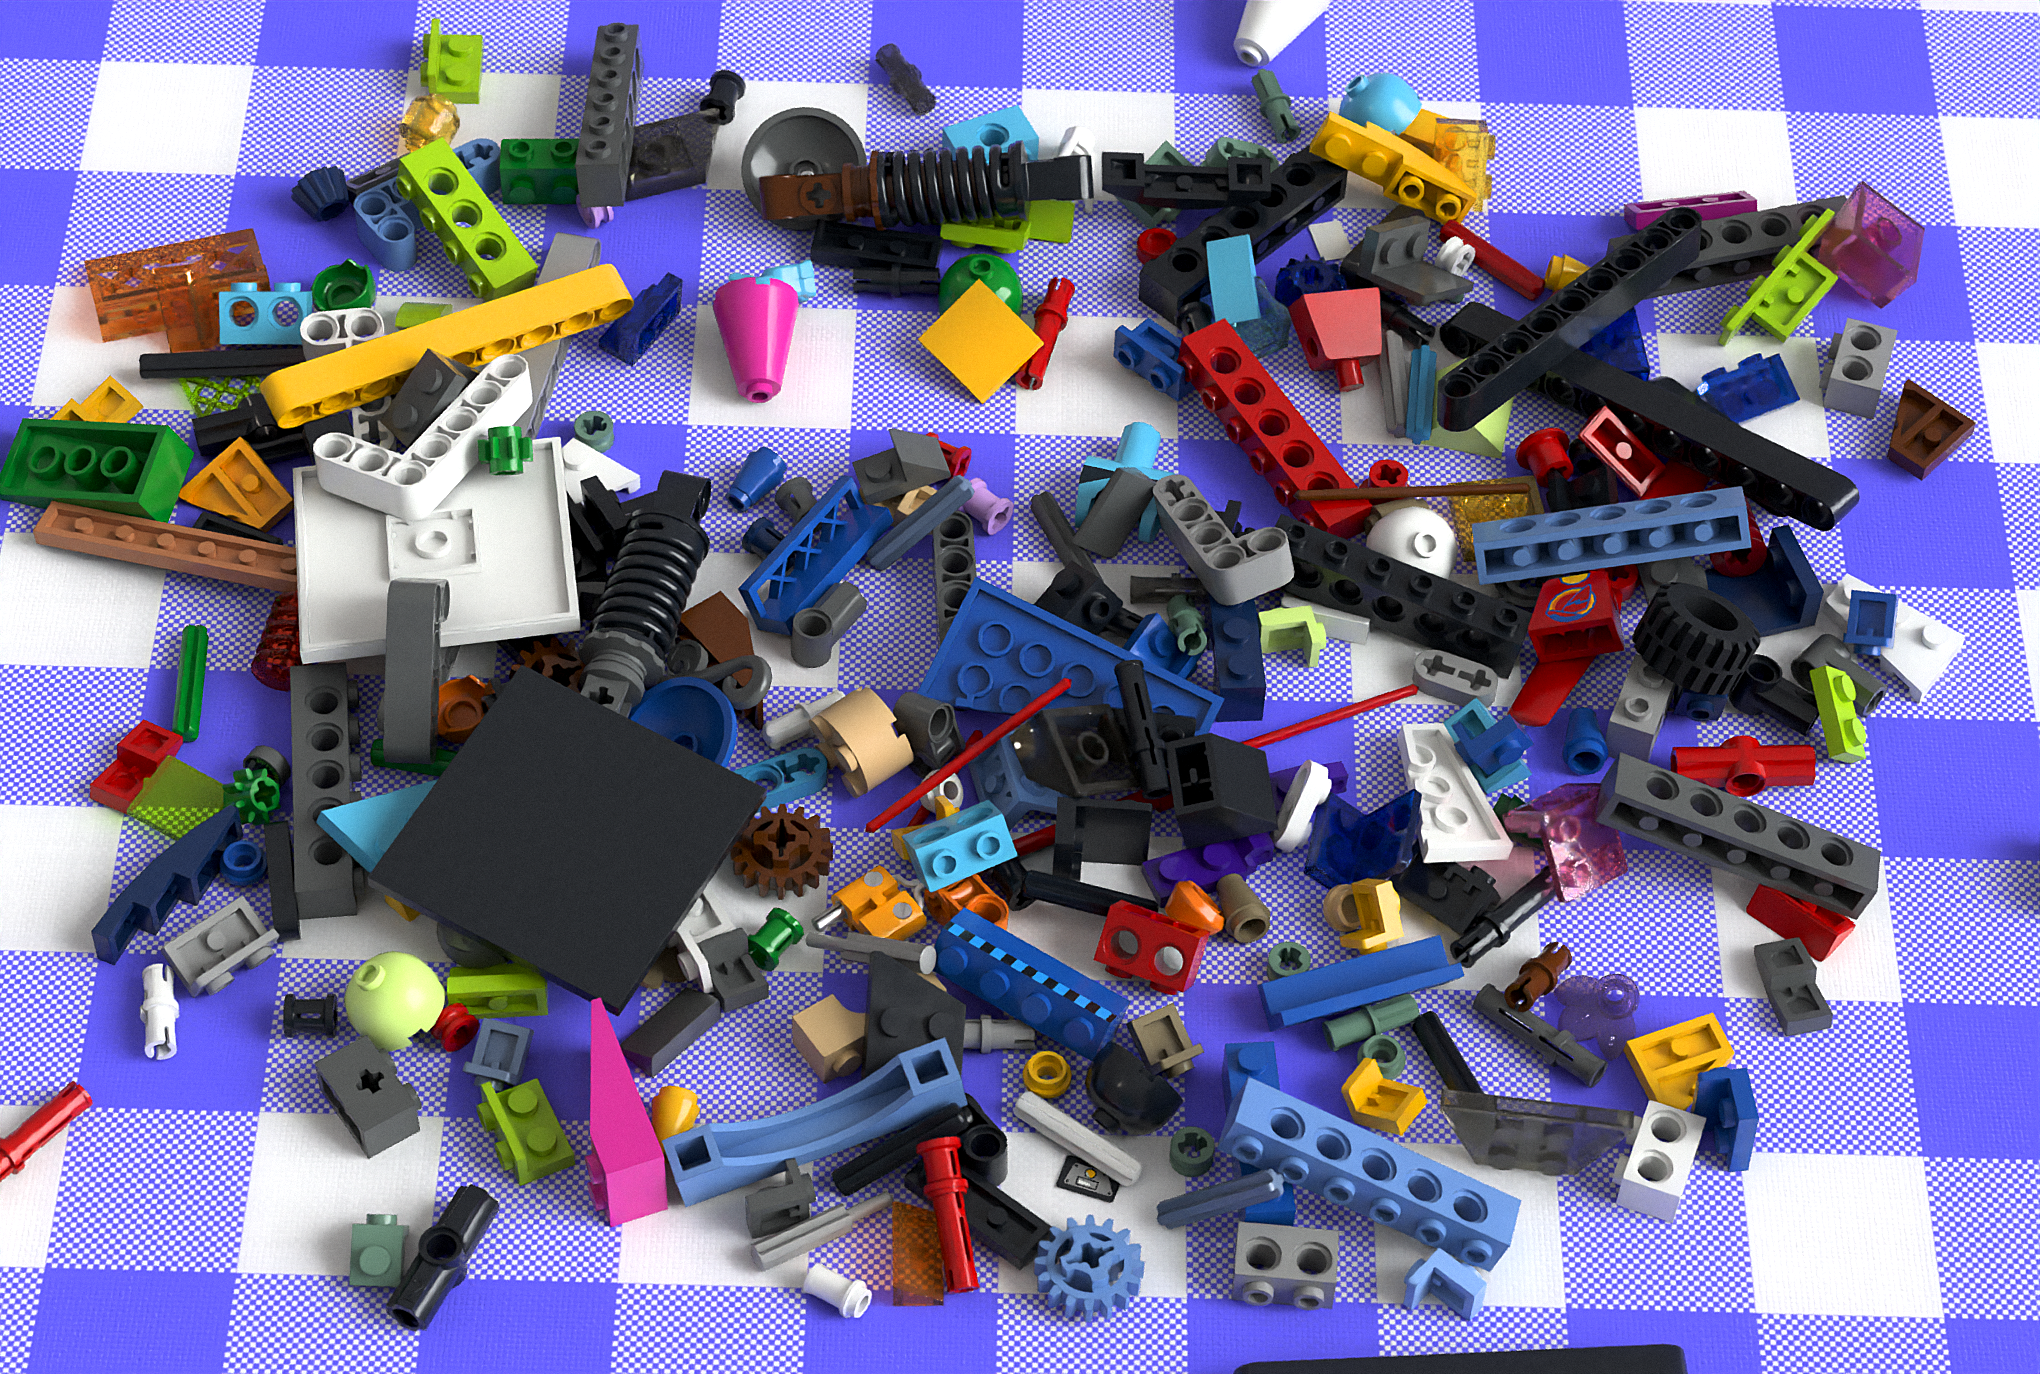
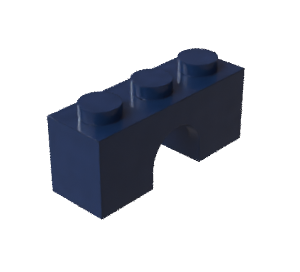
M1206 589L1204 620L1208 650H1213L1214 657L1213 693L1225 699L1216 716L1217 722L1262 721L1266 681L1255 598L1236 605H1223L1218 603Z

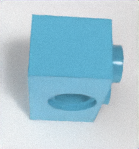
M1019 105L942 128V148L948 147L952 150L953 161H956V149L958 147H966L969 159H972V148L980 145L984 148L987 164H989V149L993 144L1000 145L1002 153L1008 152V147L1011 143L1019 140L1024 142L1028 160H1038L1039 136Z

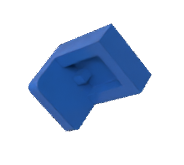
M1851 590L1847 633L1843 634V643L1854 645V654L1880 656L1881 648L1893 649L1899 595Z
M1510 714L1477 737L1460 721L1452 726L1460 739L1454 746L1461 758L1469 767L1476 763L1488 776L1503 765L1516 762L1526 749L1534 745L1526 730Z

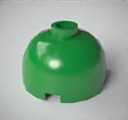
M986 253L970 254L959 258L946 270L939 287L938 304L940 316L978 279L993 291L1017 316H1021L1023 312L1021 280L1012 266L1002 258Z

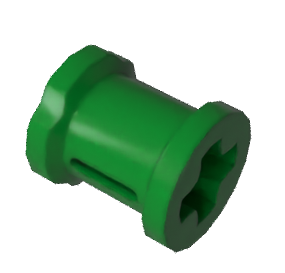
M773 908L766 916L767 922L754 935H748V954L756 966L764 971H773L779 965V957L791 944L796 945L804 936L800 923L790 913L781 908Z

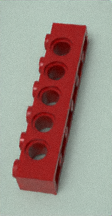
M1224 318L1183 337L1177 363L1184 367L1186 371L1185 381L1192 383L1201 395L1205 408L1209 412L1215 413L1225 426L1229 439L1233 443L1239 444L1247 454L1253 470L1258 475L1264 476L1273 488L1274 495L1280 505L1287 507L1298 521L1346 540L1364 532L1363 521L1365 517L1370 515L1372 507L1367 499L1297 501L1293 496L1297 490L1358 487L1228 321Z

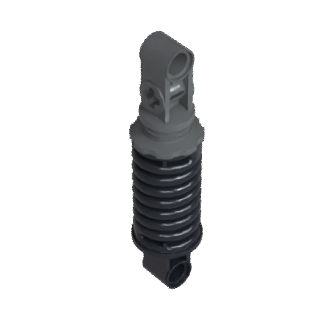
M669 470L663 471L652 507L636 510L627 520L625 526L626 536L621 542L620 551L615 558V564L605 584L604 593L600 597L599 606L589 626V634L585 636L583 644H580L578 649L580 660L586 665L579 680L582 688L580 694L628 718L631 708L641 702L645 688L657 685L659 677L663 676L665 671V655L670 651L671 640L676 635V629L681 621L682 612L685 610L687 598L691 594L692 585L697 577V570L701 567L702 561L709 552L710 541L708 535L699 524L705 516L710 502V478Z

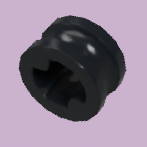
M1579 438L1570 443L1568 456L1574 467L1573 474L1580 477L1604 465Z

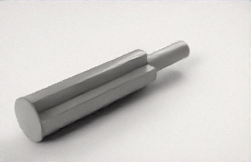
M810 932L805 939L809 947L843 952L842 959L852 962L869 964L870 953L882 951L915 973L929 974L936 964V951L931 945L855 932H848L846 938Z
M885 1191L848 1209H845L843 1204H839L750 1244L753 1261L757 1268L764 1272L853 1231L851 1225L854 1222L893 1204V1197L891 1193Z

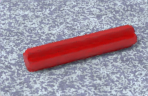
M1449 220L1441 227L1439 239L1443 243L1456 236L1462 239L1463 246L1468 244L1474 247L1475 257L1472 261L1473 263L1528 300L1535 301L1543 294L1546 283L1543 278L1456 220Z

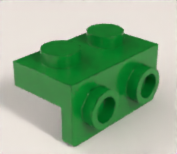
M580 138L503 139L500 151V179L503 204H576L579 188L575 164Z

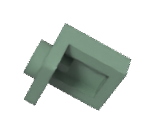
M367 1214L366 1224H352L349 1285L398 1287L403 1279L405 1236H409V1225H397V1215Z

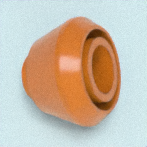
M1191 880L1176 883L1164 908L1167 915L1211 931L1209 936L1221 932L1224 928L1225 916L1209 895Z

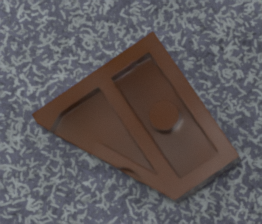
M1908 379L1905 381L1886 458L1922 481L1973 434L1976 422Z

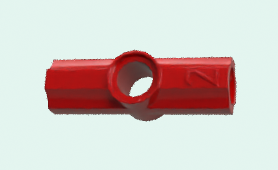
M1734 736L1724 741L1721 746L1672 747L1670 756V771L1711 787H1725L1728 793L1737 797L1753 796L1764 790L1766 786H1811L1814 784L1816 777L1814 747L1810 745H1760V742L1751 736Z

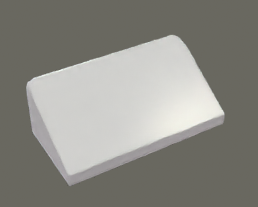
M1285 592L1280 608L1286 609L1311 605L1316 623L1322 622L1324 625L1326 637L1362 645L1366 644L1371 625L1370 619L1331 609L1293 593Z

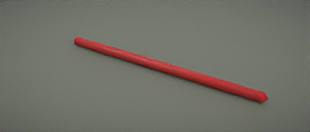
M1063 678L868 822L865 832H876V830L914 804L1069 689L1072 679Z
M1410 684L1240 743L1258 749L1416 695L1419 687Z

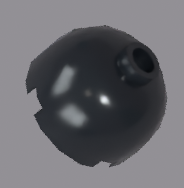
M1109 1041L1095 1055L1086 1074L1085 1088L1087 1098L1096 1108L1091 1117L1113 1135L1119 1128L1133 1135H1148L1161 1129L1178 1111L1177 1109L1184 1102L1182 1097L1160 1075L1155 1077L1144 1068L1145 1063L1115 1042Z

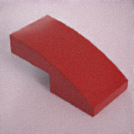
M143 719L117 744V759L90 784V799L130 816L151 793L169 768L183 744V736Z

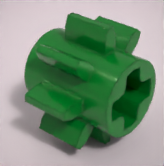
M518 426L488 428V440H478V461L482 465L489 464L490 475L509 476L522 474L523 462H533V443L531 437L522 438V429Z
M249 768L234 771L233 777L235 782L222 785L224 790V806L222 808L224 809L229 805L237 807L241 825L252 823L256 826L269 823L268 811L281 808L279 804L280 785L267 777V769L265 768L251 771Z

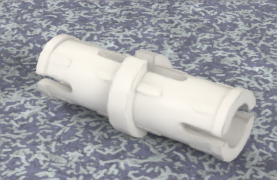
M152 964L143 970L144 1001L143 1005H140L139 1008L140 1019L145 1024V1054L152 1058L154 1056V1046L156 1045V1060L171 1058L177 1051L175 1022L176 1018H179V1005L174 999V971L167 965L164 969L165 978H163V964Z

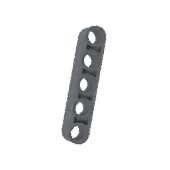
M955 511L933 530L932 536L938 650L975 576L977 577L973 524L971 519L960 511ZM953 708V709L956 710V711H966V710H967V709Z

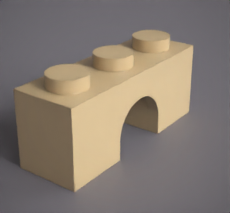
M933 972L929 974L916 973L943 991H947ZM832 994L792 1016L793 1044L824 1084L838 1076L845 1077L852 1074L862 1064L865 1013H856L846 1009Z

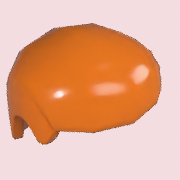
M468 675L463 679H452L439 686L438 735L454 744L465 743L484 717L481 697H483L487 685L474 675Z

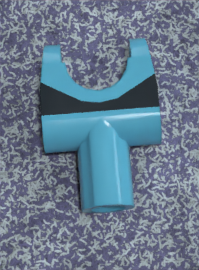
M1133 422L1130 425H1126L1114 460L1090 455L1086 457L1079 479L1075 528L1081 526L1117 468L1135 467L1155 482L1165 476L1175 475L1172 472L1153 469L1161 442V435L1153 426L1144 422ZM1154 496L1137 522L1139 525L1138 541L1152 543L1161 528Z

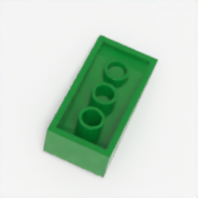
M23 418L0 473V499L47 509L52 501L168 523L194 452L168 425Z

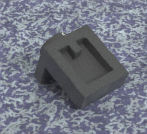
M795 1158L785 1161V1186H769L760 1189L755 1194L745 1196L746 1223L752 1239L777 1233L810 1218L809 1204L816 1202V1194L809 1173H800Z

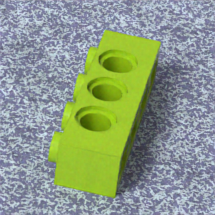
M443 137L400 158L396 185L400 194L405 200H412L419 210L420 219L424 227L430 233L435 232L442 241L447 258L454 266L459 265L467 276V282L471 291L477 298H483L485 302H489L534 287L538 269L537 264ZM433 190H442V191H445L447 194H446V195H437V194L433 193L432 191H433ZM465 222L471 225V227L463 228L455 223ZM488 254L495 259L484 260L479 255Z

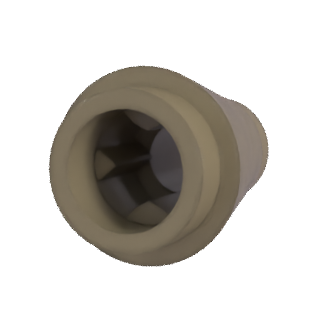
M1233 873L1222 877L1218 881L1216 889L1221 909L1225 916L1227 933L1241 943H1251L1261 939L1270 928L1269 920L1271 915L1269 909L1243 880L1241 875Z

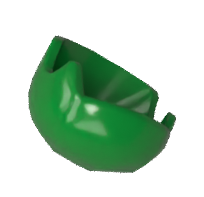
M350 258L346 259L341 265L329 266L318 273L310 289L312 291L314 307L318 312L371 308L376 300V283L368 265L365 264L362 267Z

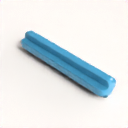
M1421 345V349H1414L1411 353L1405 436L1412 439V443L1415 445H1420L1421 441L1429 440L1432 430L1437 353L1431 351L1429 345Z

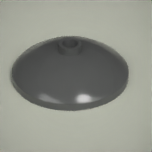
M797 107L771 116L754 131L743 153L741 166L742 180L750 202L761 214L758 177L780 174L801 175L804 171H811L814 174L841 173L843 163L853 162L855 166L867 165V159L860 138L842 118L819 108ZM819 183L817 189L811 191L812 198H819L820 205H823L824 200L831 197L830 190H823L822 183ZM845 214L805 215L797 218L768 221L788 230L805 232L815 231L818 220L838 222L845 217Z

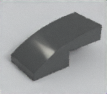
M1800 937L1754 945V956L1765 991L1785 1036L1831 1028L1833 1013L1815 983L1817 967Z

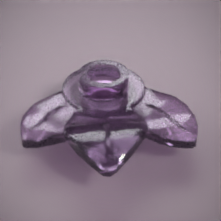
M1609 974L1600 979L1579 975L1568 978L1554 990L1553 993L1556 999L1566 1006L1559 1017L1557 1030L1561 1032L1566 1029L1575 1036V1042L1591 1040L1596 1037L1601 1052L1609 1061H1612L1624 1052L1623 1049L1626 1042L1634 1039L1636 1027L1632 1015L1639 1006L1640 994L1636 983L1631 978L1622 974ZM1612 990H1620L1624 993L1623 998L1618 1001H1611L1606 996Z

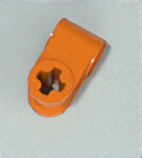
M977 873L931 893L928 889H925L924 901L932 917L941 925H946L965 907L1007 931L1008 905L982 881Z

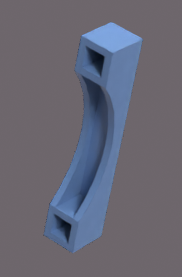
M944 1037L898 1054L882 1068L862 1081L811 1105L756 1120L708 1123L664 1139L662 1143L685 1207H689L785 1171L786 1160L795 1158L797 1165L801 1166L913 1125L950 1103H957L960 1107L968 1104L960 1074Z

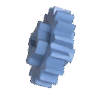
M1087 1215L1085 1225L1080 1226L1072 1217L1067 1218L1066 1231L1064 1232L1052 1226L1049 1232V1241L1040 1240L1038 1244V1257L1035 1258L1034 1275L1038 1276L1037 1290L1039 1293L1049 1292L1048 1306L1054 1308L1061 1303L1064 1304L1065 1317L1068 1319L1075 1314L1076 1310L1082 1311L1085 1322H1091L1093 1312L1100 1311L1106 1320L1111 1319L1112 1306L1114 1305L1126 1311L1129 1308L1130 1295H1139L1140 1279H1143L1144 1261L1140 1260L1141 1246L1140 1244H1129L1130 1231L1126 1228L1116 1234L1112 1231L1113 1220L1110 1218L1102 1226L1095 1225L1093 1215ZM1067 1250L1069 1251V1254L1062 1256ZM1122 1272L1120 1278L1118 1279V1273ZM1115 1280H1118L1115 1284H1113V1285L1110 1287V1285H1109L1110 1282L1115 1281Z

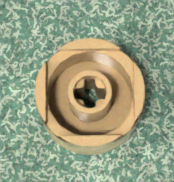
M862 686L809 720L812 731L821 741L820 744L815 746V749L822 752L826 757L828 769L837 766L843 773L841 776L843 784L856 799L868 793L913 762V752L905 733L897 738L891 724L896 721L893 713L873 690L868 687L862 689Z

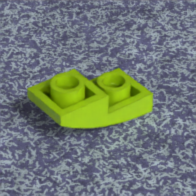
M405 302L401 305L396 315L395 327L401 331L450 315L453 312V305Z

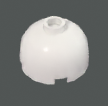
M1408 507L1394 510L1375 523L1366 541V546L1371 550L1445 579L1449 578L1456 566L1458 546L1455 534L1446 520L1430 509Z

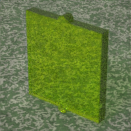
M168 754L153 776L143 780V789L128 807L127 814L169 838L178 841L190 830L223 809L224 790L222 785L224 784Z

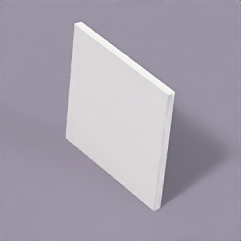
M560 437L532 440L533 462H523L522 474L509 476L490 475L489 464L482 465L478 461L429 515L419 520H404L322 489L319 484L316 465L293 468L299 639L302 664L386 654L388 589L390 582L400 577L447 579L449 581L450 607L447 620L441 623L440 647L580 631V613Z

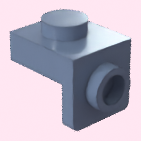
M484 1017L472 1062L465 1061L463 1072L475 1077L473 1085L480 1088L481 1084L490 1081L495 1092H501L504 1085L512 1087L520 1085L534 1031L530 1028Z

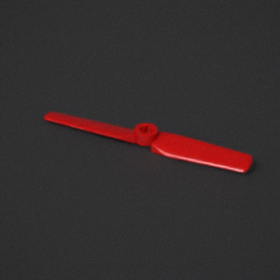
M1669 459L1665 464L1666 468L1639 500L1703 492L1710 478ZM1635 564L1595 569L1596 572L1603 571L1607 573L1617 599L1619 613L1622 602L1629 600L1634 595L1636 588L1641 585L1638 568ZM1614 577H1619L1616 581H1612ZM1597 655L1541 664L1538 660L1507 715L1510 714L1522 725L1532 727L1547 725Z

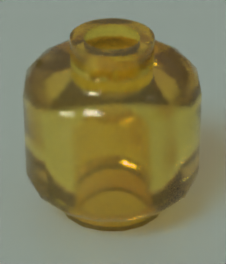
M429 93L427 96L416 97L399 123V133L406 142V149L414 152L441 137L450 146L460 128V119L456 113L457 108L455 105L439 94Z

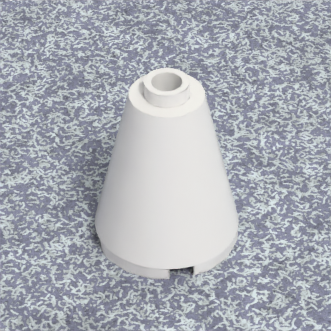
M1247 0L1234 40V48L1238 58L1249 66L1267 65L1327 9L1331 0Z

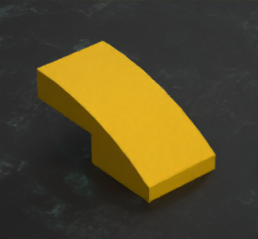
M110 375L80 405L71 398L51 420L127 423L144 406Z

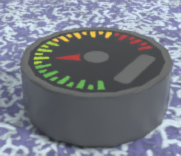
M256 746L243 760L244 769L249 768L251 771L267 769V777L274 780L276 784H279L280 788L291 776V769L285 757L271 747Z

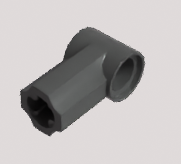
M847 581L840 584L834 583L812 608L802 609L796 613L793 618L791 656L796 663L806 668H817L829 661L833 645L866 611L867 600L861 595L858 587Z
M1823 634L1818 637L1791 663V672L1794 679L1801 687L1810 692H1814L1809 673L1810 670L1826 665L1846 672V675L1850 677L1855 687L1856 698L1853 700L1855 713L1861 717L1865 716L1867 718L1873 713L1887 692L1888 686L1853 662L1846 645L1839 638L1831 634Z

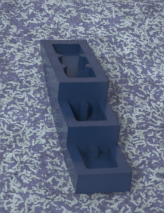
M229 805L190 830L154 859L117 897L91 931L99 960L115 965L139 929L156 936L179 900L194 906L198 905L220 872V859L225 849L230 844L240 841L243 837L237 807Z

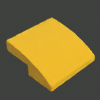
M980 279L918 338L922 346L947 368L954 378L982 404L1044 344Z

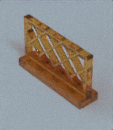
M253 228L84 261L103 343L219 320V292L231 291V283H257V291H271L267 269L263 264ZM248 245L239 254L227 251L229 248ZM197 254L203 256L196 263L185 259L188 256ZM216 260L227 264L221 271L210 267ZM146 264H161L154 271L143 268ZM173 269L185 272L179 279L167 276ZM111 271L119 272L112 279L96 275ZM131 277L143 280L136 288L125 284ZM240 301L234 308V317L255 313L253 306L246 301Z

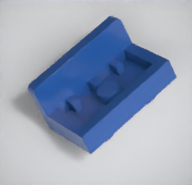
M1149 317L1132 331L1124 325L1115 330L1113 357L1123 367L1132 369L1149 381L1157 391L1166 393L1177 402L1195 388L1191 382L1185 381L1186 371L1184 367L1177 363L1181 345L1179 338Z

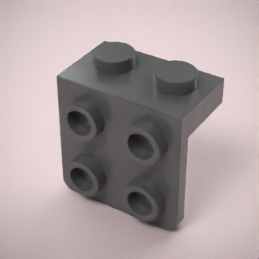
M427 348L380 419V422L407 448H410L481 372Z

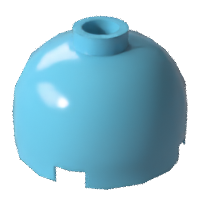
M1374 73L1365 77V75L1361 74L1352 79L1345 87L1347 94L1341 101L1339 116L1362 127L1369 121L1388 132L1394 130L1399 135L1416 118L1422 103L1419 101L1421 98L1414 89L1397 75L1392 73Z

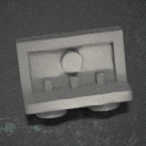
M242 895L164 945L160 952L193 998L205 990L212 996L235 980L231 973L247 964L249 969L252 970L274 955L271 947L279 938V934L274 928L269 931L266 929Z

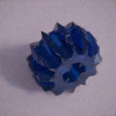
M1306 254L1302 262L1290 258L1288 265L1280 268L1276 276L1274 298L1276 299V305L1281 306L1282 315L1290 316L1288 307L1304 294L1346 290L1347 283L1345 276L1339 272L1338 264L1326 265L1324 256L1316 261L1311 260Z

